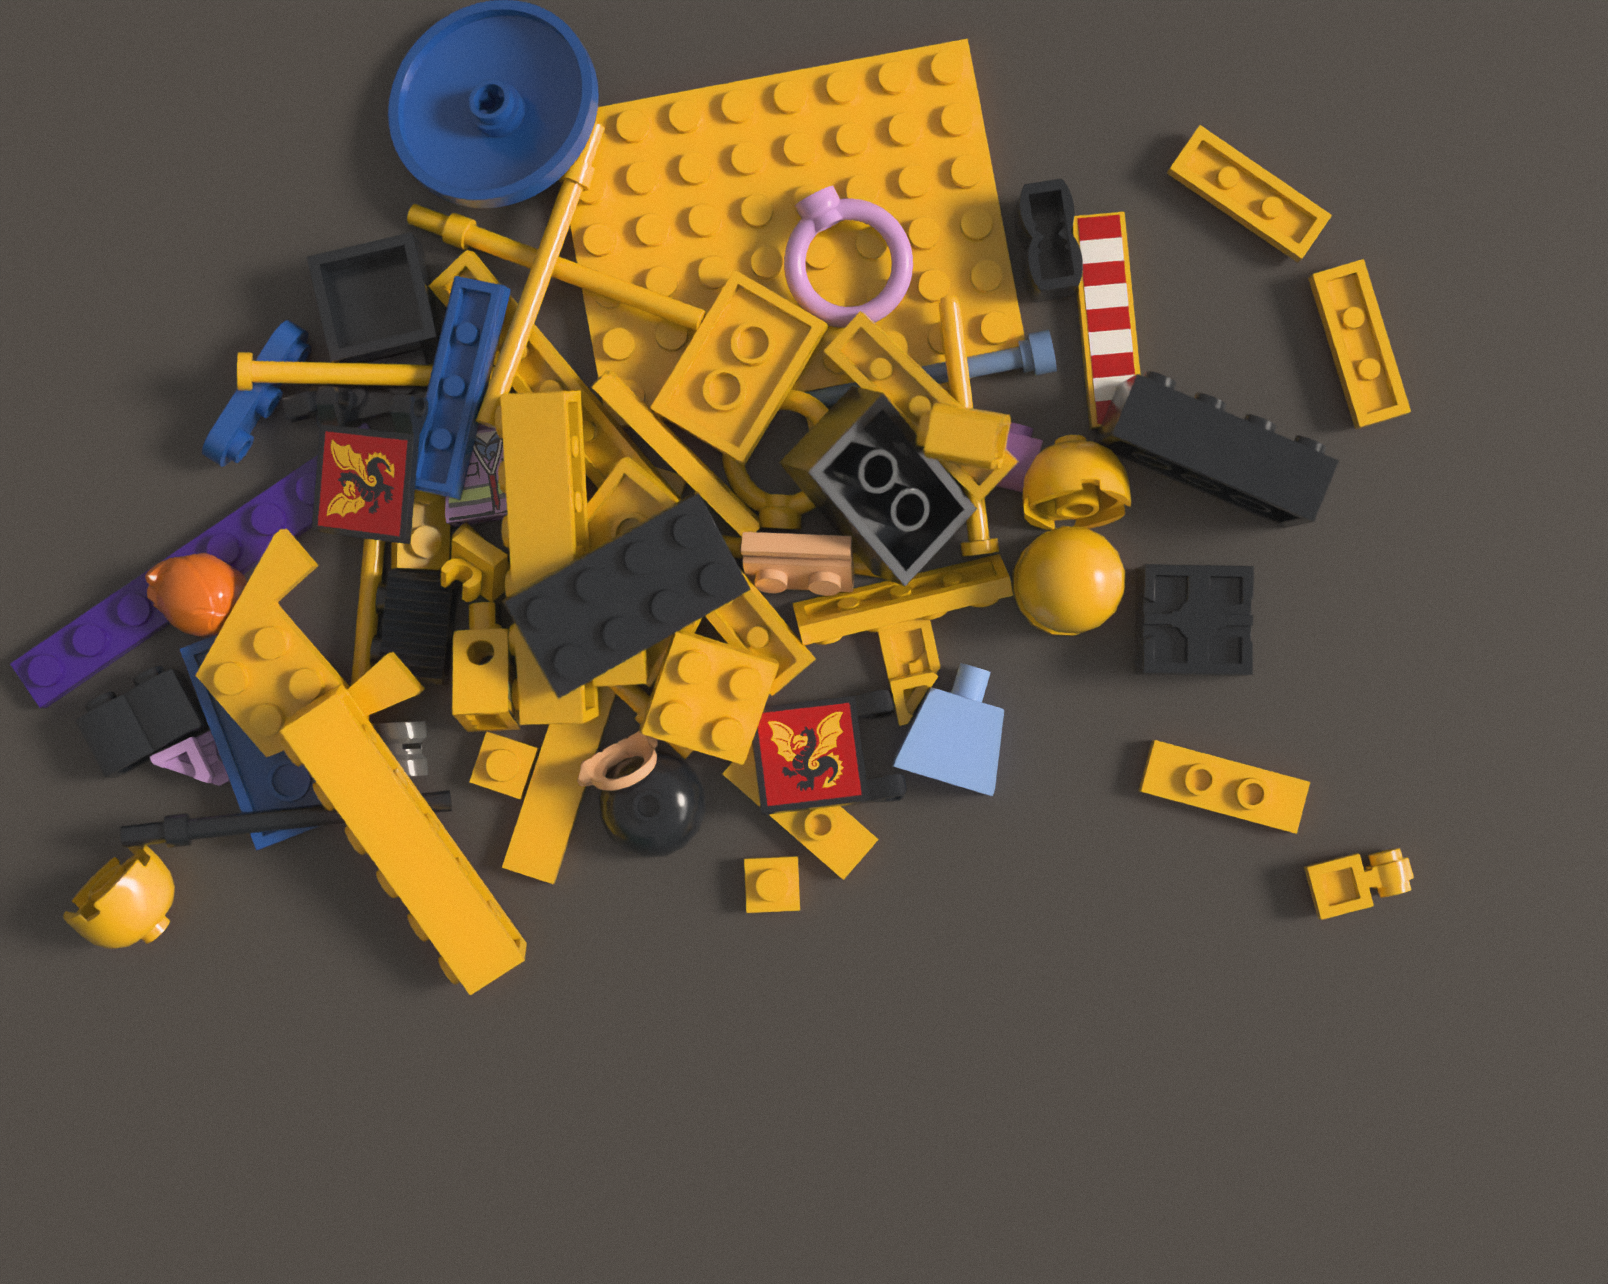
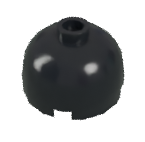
M656 751V765L644 779L623 789L613 791L601 790L599 795L600 820L609 838L624 851L644 858L665 857L684 848L699 831L706 812L705 790L696 772L680 758L661 751ZM634 756L619 762L606 778L617 779L632 774L642 766L644 758Z

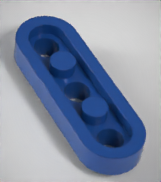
M290 320L284 321L271 335L255 361L306 362L312 349L307 344L308 331ZM253 383L252 391H238L237 388L210 430L202 447V455L221 467L226 466L231 460L239 463L253 444L254 436L250 433L261 416L268 418L278 406L283 395V391L279 389L282 383Z

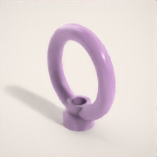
M833 185L798 202L795 207L801 220L793 229L787 242L784 256V271L789 290L799 306L826 322L827 325L837 328H845L860 311L864 312L874 322L883 319L891 313L905 296L913 271L911 245L900 223L888 211L874 203L854 198L840 199ZM843 220L860 221L877 230L889 247L892 262L890 277L884 289L871 301L853 307L838 306L823 299L813 289L806 273V254L813 238L817 233Z

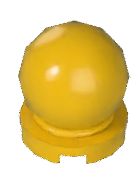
M1061 526L1044 532L1021 552L1012 571L1013 597L1017 602L1020 612L1033 627L1050 635L1074 636L1099 627L1115 613L1124 594L1125 570L1118 551L1104 536L1086 527Z

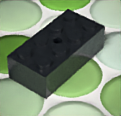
M1146 371L1144 376L1136 374L1117 386L1093 442L1105 446L1121 458L1282 527L1288 528L1315 521L1339 463V460L1324 454L1327 448L1325 445L1304 436L1297 435L1293 441L1274 433L1277 426L1271 421L1256 415L1246 414L1245 418L1242 419L1224 411L1227 404L1211 395L1197 392L1193 398L1175 390L1177 383L1174 380L1153 371Z

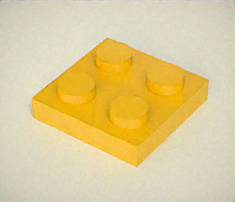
M682 629L675 632L670 638L639 728L640 733L744 765L779 668L778 661Z

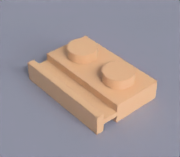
M743 532L741 555H743L744 573L759 591L765 593H781L785 590H810L818 595L830 596L839 592H853L854 561L853 548H851L852 536Z

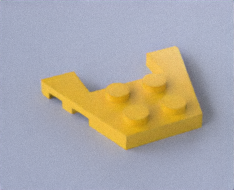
M280 529L274 534L196 673V677L266 758L284 751L280 742L284 736L280 729L286 719L340 683H343L365 716L419 695L425 690L394 652L384 656L350 687L278 604L279 601L319 566L288 529Z

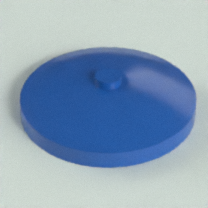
M491 0L464 7L449 14L430 27L416 41L403 59L396 73L389 97L388 120L394 147L401 161L412 175L430 192L448 202L471 208H497L522 202L547 189L570 169L585 148L591 136L598 111L599 92L596 71L587 50L573 30L558 16L540 6L517 0Z

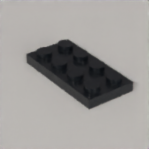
M694 492L508 596L502 602L552 691L559 699L751 589L700 494Z

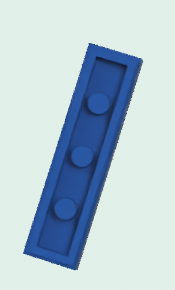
M459 276L454 277L425 397L428 401V414L419 437L416 491L461 500L479 426L476 418L488 388L511 289L505 285Z

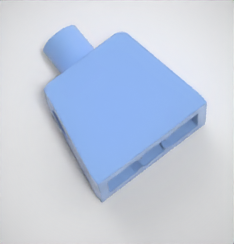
M960 663L951 693L932 687L929 688L894 757L892 766L993 796L996 785L1004 709L982 703L991 672Z

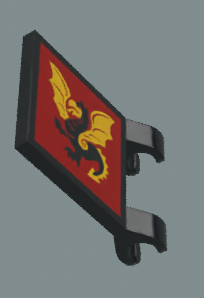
M319 387L316 392L315 403L320 421L311 531L410 544L419 437L428 414L427 399L416 395H395L391 401V417L395 432L346 427L345 424L353 406L352 391L341 387Z
M888 689L877 690L855 696L765 706L752 741L761 815L902 800L907 791L906 780L902 774H891L866 780L858 719H878L891 716L895 707L892 691Z

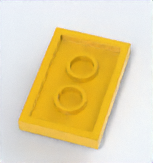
M734 270L650 409L657 415L745 466L827 331L828 325L826 322Z

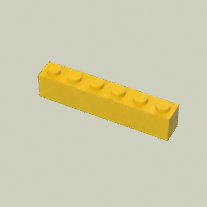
M581 390L500 394L501 405L497 407L495 412V427L499 438H503L504 460L500 462L498 469V480L501 491L506 493L507 515L504 516L502 521V539L505 547L509 548L511 567V570L507 571L505 577L506 597L590 551ZM515 623L512 624L508 634V645L511 655L516 656L517 678L513 681L511 695L515 710H519L520 725L583 724L598 717V687H593L592 680L558 699Z
M343 683L335 686L289 716L280 729L284 736L280 742L285 753L296 766L305 765L316 781L313 783V789L324 807L329 811L336 808L348 825L344 830L351 845L361 855L368 853L379 868L376 871V876L385 892L393 899L398 896L410 911L407 918L415 934L423 942L430 939L441 954L438 961L446 977L454 985L461 982L469 995H472L525 961L526 941Z

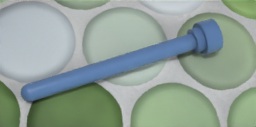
M1049 330L1027 334L1028 339L1018 341L1019 347L967 357L969 378L1023 368L1024 373L1034 371L1035 376L1057 372L1054 348ZM946 361L922 366L938 384L948 382ZM854 382L805 393L815 397L826 407H831L852 386L861 387Z

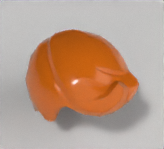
M207 553L169 558L155 565L145 575L146 582L149 584L147 597L153 602V606L163 613L166 619L178 630L204 638L219 634L247 584L246 578L239 570Z

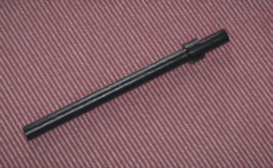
M450 790L421 793L434 813L452 811ZM323 804L198 818H190L188 813L166 815L164 821L121 826L120 836L123 848L166 843L168 848L191 846L192 840L342 824L346 822L336 808L329 811Z

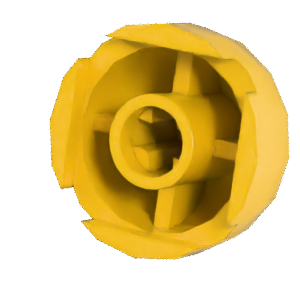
M1066 435L1056 439L1053 445L1043 449L1034 458L1025 474L1022 492L1024 519L1031 525L1046 530L1055 529V520L1076 519L1075 527H1086L1088 529L1104 526L1119 520L1125 515L1124 504L1131 507L1130 486L1125 467L1112 450L1096 442L1087 441L1084 436Z
M148 845L127 847L134 856L122 865H120V861L116 857L112 858L90 878L73 898L72 902L79 908L76 913L65 911L63 915L64 920L92 944L107 949L129 947L140 939L149 944L161 935L169 925L170 920L165 914L173 903L175 885L168 868Z

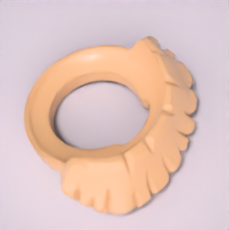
M639 730L628 738L608 746L602 752L595 753L591 758L581 762L580 774L577 780L578 784L582 787L594 785L600 790L613 791L639 782L656 765L657 754L655 748L658 746V739L643 735ZM634 756L644 758L642 766L630 775L617 779L605 777L607 772L613 770L619 762Z

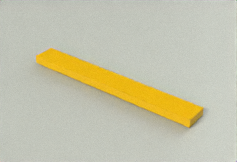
M655 467L680 498H682L687 482L679 474ZM608 686L598 687V717L583 724H549L502 868L550 884L555 883L587 787H582L577 782L581 762L586 761L598 752L617 696Z

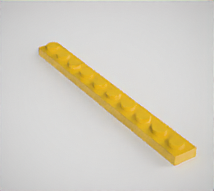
M466 250L429 287L447 308L455 276L500 285L501 283L474 251ZM511 295L509 296L493 363L495 366L518 306ZM534 324L512 386L518 393L581 390L585 474L599 489L620 460L624 457H629L667 488L676 498L682 500ZM741 570L751 590L705 615V617L729 645L778 661L779 668L770 690V694L773 696L813 663L816 658L805 645L803 646L801 640Z

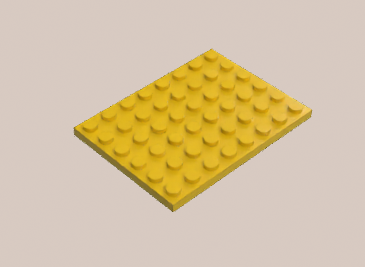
M968 39L598 107L595 122L602 125L605 130L592 163L596 171L589 190L582 191L570 224L578 264L706 311V315L734 270L800 307L789 290L784 271V256L787 242L793 229L801 220L795 205L806 197L833 185L840 199H861L874 203L888 211L900 223L909 239L913 255V271L908 290L898 306L886 317L875 323L920 367L946 361L939 313V302L942 297L956 296L960 301L967 357L1019 347L1018 341L1025 340ZM855 220L840 221L832 227L817 233L809 245L805 261L806 273L813 289L826 301L844 307L859 306L874 299L887 284L892 266L889 247L881 234L868 224ZM582 288L598 378L606 370H612L650 408L695 335L696 330ZM828 325L827 331L791 389L808 392L855 382L824 352L844 328ZM602 398L603 406L622 428L631 427ZM657 415L662 421L666 420L661 416Z

